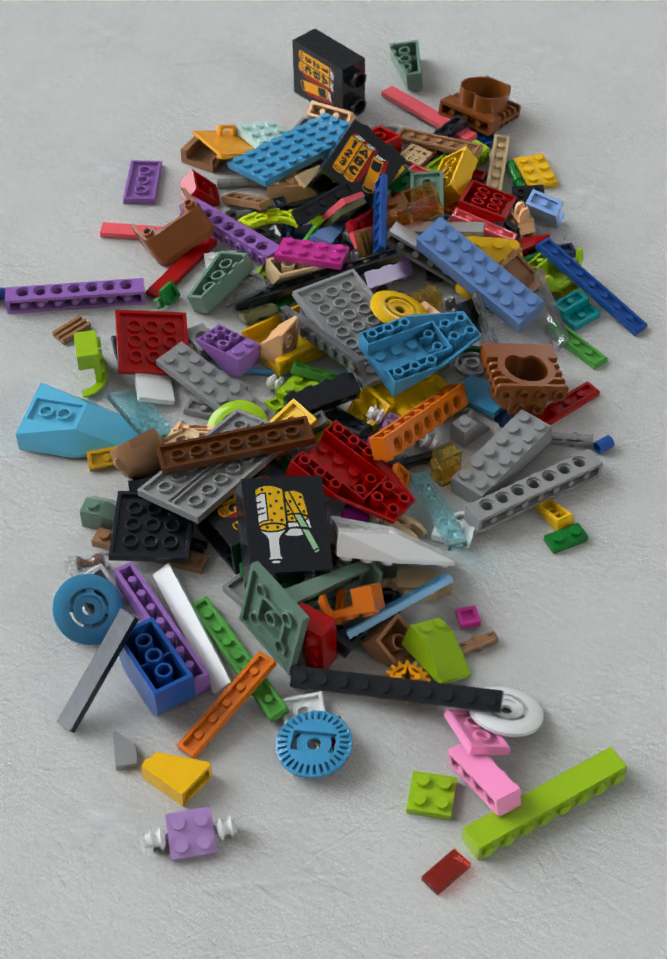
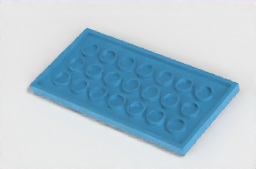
M322 113L319 117L310 119L307 123L298 125L295 129L284 132L283 135L272 138L271 141L260 144L257 148L248 150L241 156L234 157L233 160L227 162L228 168L267 187L327 156L339 136L351 123L329 113Z

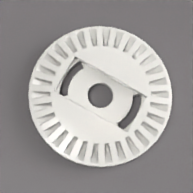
M502 686L486 687V689L503 690L502 708H508L512 713H503L502 711L501 713L468 709L470 716L479 726L492 733L508 737H522L536 732L541 727L544 717L542 708L532 697L519 690Z

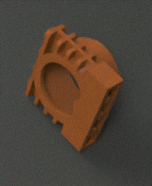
M478 76L464 79L461 82L459 93L441 99L438 114L449 119L458 114L468 121V126L466 127L490 136L499 131V127L502 128L504 125L509 124V122L514 121V119L519 118L521 106L509 100L511 85L489 76Z
M482 343L479 360L483 371H487L490 396L501 408L507 410L508 414H517L523 409L531 415H542L547 401L565 400L569 388L565 384L564 377H562V371L559 370V364L556 363L558 358L552 344Z

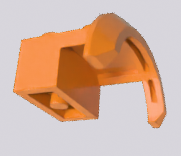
M381 583L350 589L353 603L351 606H347L346 589H340L336 594V607L334 611L330 608L326 594L321 595L318 599L321 611L327 616L335 618L336 625H341L346 620L360 617L359 614H362V617L373 616L380 613V609L385 608Z

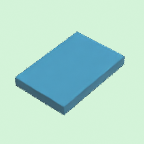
M470 374L461 382L464 383L469 403L466 406L493 418L504 410L492 400L488 381Z

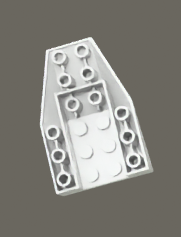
M336 516L330 517L329 540L330 543L336 546L335 553L341 560L352 561V558L360 559V562L363 563L380 561V564L391 566L392 563L436 565L442 568L455 566V561L448 553L394 527Z

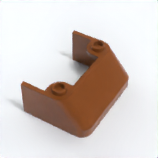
M184 187L181 189L186 197V200L181 205L184 213L162 229L157 231L153 227H147L140 232L133 223L130 224L139 242L161 266L171 264L214 232L211 221L196 199Z

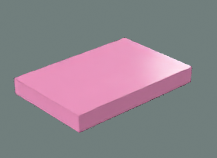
M445 710L444 717L469 754L509 755L511 748L502 735L492 733L479 726L472 719L468 710Z

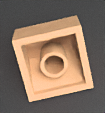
M293 316L279 324L274 331H271L269 337L262 342L260 347L262 359L275 363L276 358L295 349L298 345L297 316Z

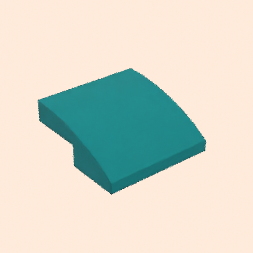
M578 289L552 303V307L557 315L574 332L600 318L601 312L589 304V297Z

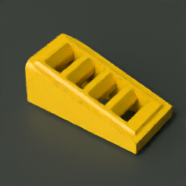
M552 499L544 501L535 507L538 513L555 531L574 524V515Z

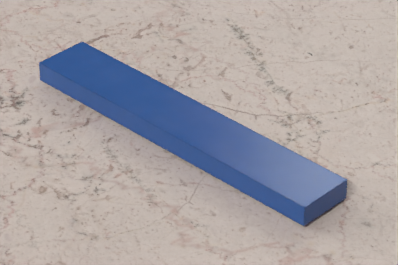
M384 173L380 175L374 184L372 254L382 252L386 248L388 175Z

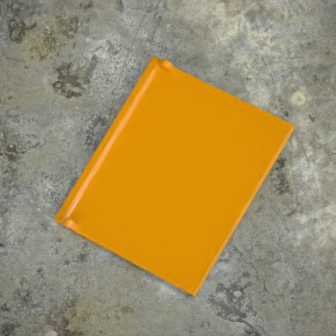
M235 124L218 125L217 131H193V135L217 154V160L233 159L245 154L248 150L255 149L236 134L237 127Z

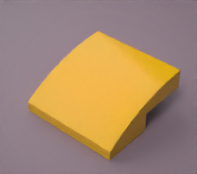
M367 386L359 399L351 402L346 412L372 425L373 432L369 434L370 436L383 423L381 420L379 424L375 425V420L371 419L368 421L369 417L366 414L370 407H375L377 404V409L382 410L384 408V416H387L389 411L391 412L394 408V405L374 388Z

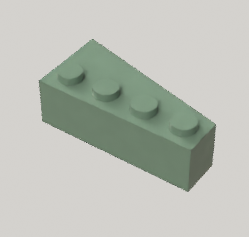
M419 41L389 44L391 60L407 89H422Z

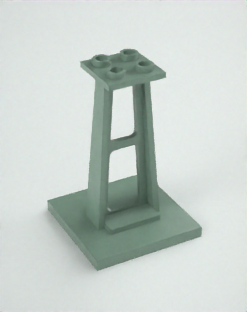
M352 558L350 565L283 589L261 563L256 561L250 567L239 620L285 672L290 675L292 674L293 665L297 666L310 618L298 605L299 602L307 601L317 595L320 597L326 594L330 608H333L336 604V594L340 589L345 588L347 596L351 594L350 589L380 583L383 572L373 562L363 563L360 562V559ZM348 580H352V582H350V583H348V584H346V585H343V586H341V587H339V588H337V589H335V590H333V591L327 593L328 590H330V589H332V588H334V587H336V586H338V585H340V584H342V583H344V582H346V581H348ZM319 597L306 604L321 611L318 603Z

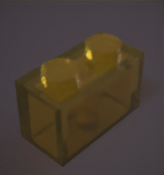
M451 441L432 449L430 477L441 488L450 484L451 477L461 469L462 452Z

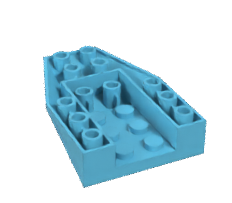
M41 382L16 432L19 450L79 458L87 457L86 451L115 447L140 435L143 424L96 403Z

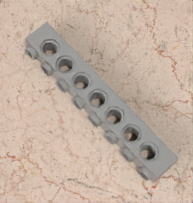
M589 449L578 452L576 455L563 459L555 465L548 466L542 471L533 473L527 478L518 480L514 484L503 487L475 502H470L465 506L464 520L470 527L473 526L475 532L479 534L536 507L544 501L553 499L599 477L603 462Z

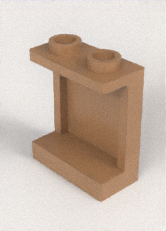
M196 136L180 149L182 163L210 173H214L228 160H217V154Z
M521 247L517 251L513 249L506 256L508 259L506 261L502 259L498 264L532 292H535L544 284L543 278L548 273L545 271L540 275L520 255L523 250Z

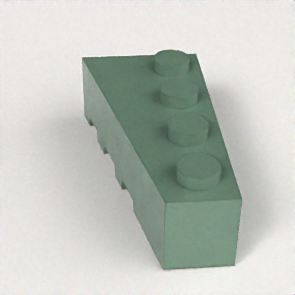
M218 252L187 296L194 312L209 313L254 270L248 253Z

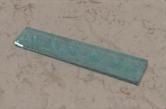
M425 471L410 475V481L448 551L468 546L467 539L429 472Z

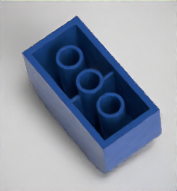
M154 617L136 624L119 654V659L128 678L146 706L157 717L196 697L194 677Z

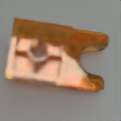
M433 182L400 192L401 196L387 200V226L389 228H392L395 222L404 226L414 222H421L425 218L436 217L443 213L440 197Z

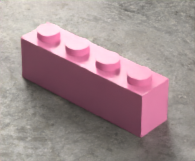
M462 743L448 749L450 767L498 817L521 806L520 795L522 792L516 782L513 783L508 778L507 773L504 770H500L491 757L469 754Z

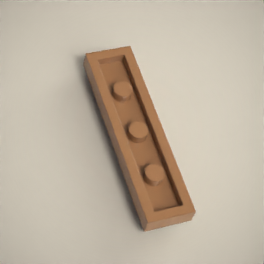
M232 192L221 196L222 203L229 204V206H242L257 209V211H265L267 207L273 205L271 198Z

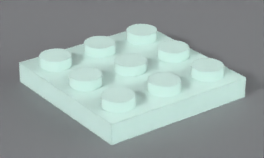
M273 120L254 122L252 124L243 123L236 126V134L253 148H257L260 144H265L271 141L272 138L279 137L286 132L284 128L277 125Z

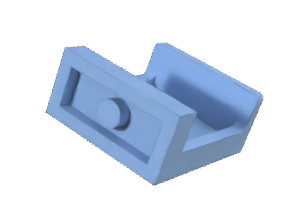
M532 189L525 203L526 207L530 210V215L534 219L558 229L565 216L560 211L563 201Z

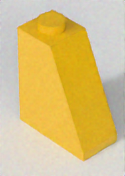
M155 752L141 766L144 780L183 807L213 776L211 764L207 761Z

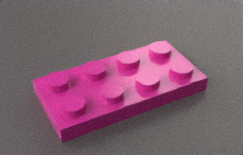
M287 237L283 238L274 254V261L341 270L349 254V247L341 244L333 245L326 242H312L310 240H298Z

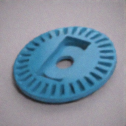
M80 574L69 578L59 587L53 598L52 614L57 628L66 638L82 645H96L103 641L120 609H124V605L119 591L110 581L94 574ZM94 591H97L101 595V597L95 594ZM90 603L94 606V613L92 615H86L83 612L82 607L84 604ZM70 612L73 613L74 618H75L79 623L83 624V627H81L80 625H78V624L72 619V617H71V615H70Z
M314 710L300 713L288 720L280 729L275 746L278 760L288 772L298 777L315 779L328 776L339 770L351 754L353 741L349 727L340 717L330 712ZM299 736L296 743L297 749H293L294 741ZM335 738L336 742L333 753H330L332 750L331 740ZM311 740H318L321 743L320 747L314 750L308 748L307 745Z

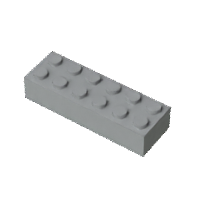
M521 409L451 477V492L470 503L506 487L551 442L552 426Z

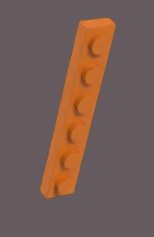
M258 651L176 745L178 750L190 758L196 759L276 667V660Z

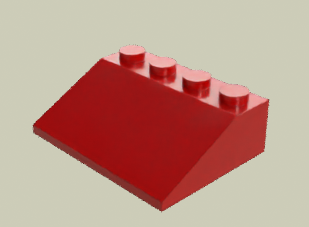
M471 180L459 199L456 208L489 222H504L517 196Z

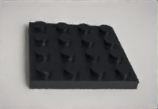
M118 491L108 554L109 560L189 563L194 522L138 496V491Z

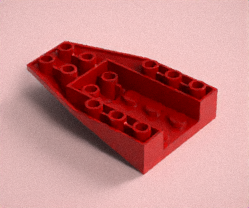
M337 420L325 429L322 438L306 453L301 451L290 461L285 473L288 477L321 475L324 494L392 524L416 501L390 465L382 460H374L371 446Z

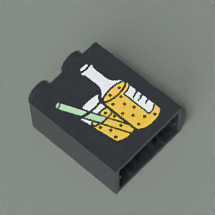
M321 475L240 480L235 490L244 586L247 585L251 564L259 561L280 585L283 583L299 584L333 570Z

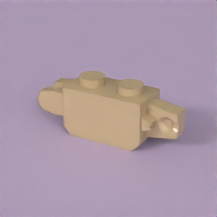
M400 568L397 571L396 577L381 579V587H390L394 591L398 590L401 596H404L440 575H437V571L434 568ZM454 582L421 600H438L439 595L452 594Z

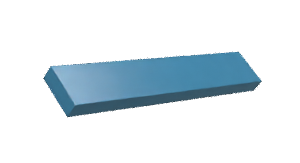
M442 574L385 605V608L379 610L380 613L363 617L341 629L340 633L351 639L454 582L452 576Z

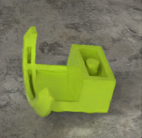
M579 247L576 250L575 261L582 266L584 254L582 247ZM541 253L528 262L540 275L545 271L548 273L543 278L544 284L541 287H546L553 292H559L573 282Z
M95 330L74 333L79 370L94 368L96 383L93 386L82 390L83 398L100 391L108 379V366L103 357L102 349H98L101 348L100 337H96Z

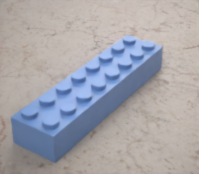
M439 217L416 238V249L518 334L543 311L544 301L442 217Z

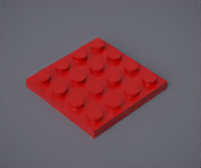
M115 310L118 374L135 375V373L170 376L156 365V360L181 341L189 347L186 312Z

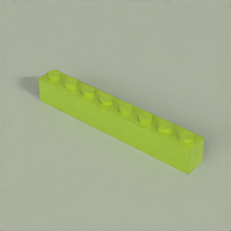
M609 747L520 796L521 806L500 817L491 812L463 827L462 840L477 860L483 857H490L502 846L507 847L511 845L515 839L522 835H529L540 825H547L558 815H565L572 807L584 804L595 794H602L611 785L620 784L625 779L627 765L614 749Z

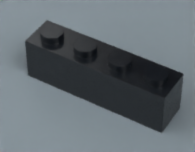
M352 372L348 374L341 373L336 378L331 380L325 379L315 386L308 385L301 391L289 392L284 396L283 405L285 407L294 398L313 415L321 410L326 411L358 399L361 389Z

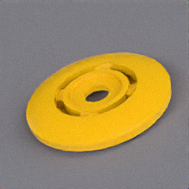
M379 291L372 296L370 301L372 312L383 323L409 315L428 314L424 306L417 300L397 291ZM395 308H400L404 313L398 312Z

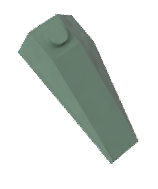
M97 496L86 497L80 509L82 527L96 530L102 527L112 530L116 501Z

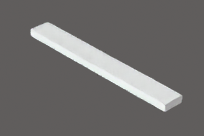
M167 563L155 572L153 577L186 641L208 671L211 689L214 695L218 697L233 680L172 565Z

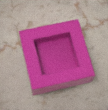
M475 605L455 609L460 630L481 626V620Z

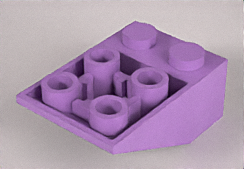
M220 324L196 339V342L225 372L237 378L260 362L261 344Z

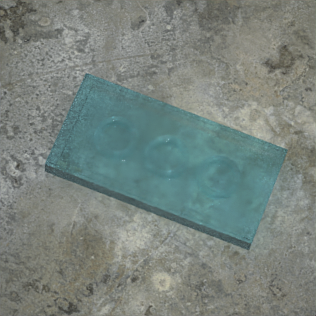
M136 390L108 393L107 399L137 435L155 428L160 436L166 438L173 429L151 403L138 402Z

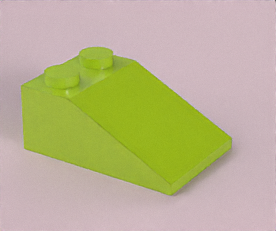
M438 617L409 626L401 644L438 683L448 684L471 676L472 673L454 632L444 620Z

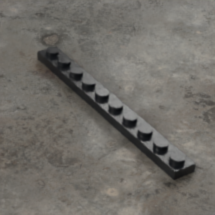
M399 247L346 262L341 270L326 268L235 296L236 310H247L255 305H263L268 301L279 300L282 297L292 295L294 290L354 269L358 275H361L367 271L377 270L389 264L394 265L402 261Z
M293 665L290 687L493 713H501L504 695L503 690Z

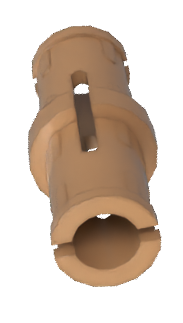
M490 631L484 635H475L470 640L460 643L459 646L465 656L475 651L480 652L483 648L498 643V636L495 631Z

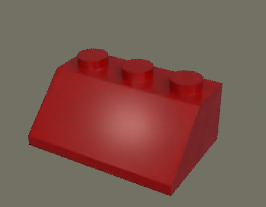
M299 602L298 605L310 617L301 648L305 665L312 668L328 669L337 658L336 619Z

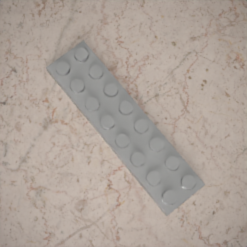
M182 341L156 360V365L215 411L228 402L245 400L261 407L269 421L276 415L265 404Z

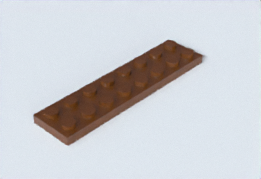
M301 416L157 445L155 447L162 474L167 475L316 444L307 416Z

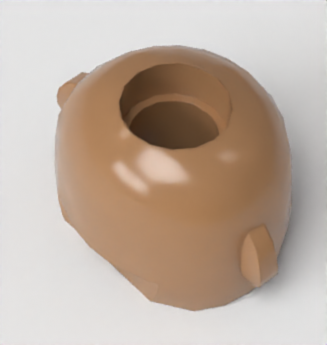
M152 428L111 450L109 453L113 460V465L123 476L129 479L141 478L160 467L155 446L164 444L166 440L163 436L159 435L155 428Z

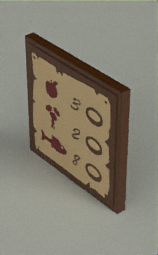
M410 142L399 152L406 159L405 164L412 166L416 163L422 167L427 165L438 154L414 142Z

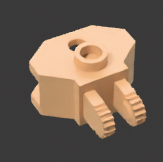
M519 201L515 204V211L507 216L506 221L509 220L520 228L518 239L523 238V235L527 237L535 236L533 216L530 215L528 207H525V203Z

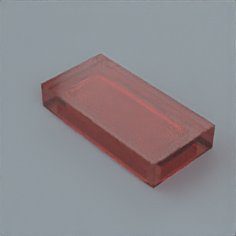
M454 848L422 875L421 881L438 896L471 867V863Z

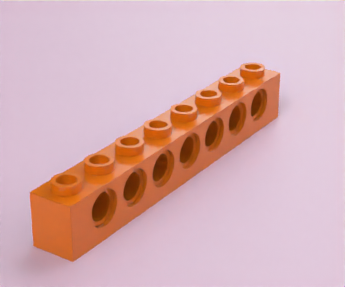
M464 383L446 385L371 436L369 442L374 460L392 461L396 455L403 453L407 447L413 446L414 442L423 439L424 435L433 432L434 428L444 424L445 420L452 418L455 413L462 411V408L469 404Z

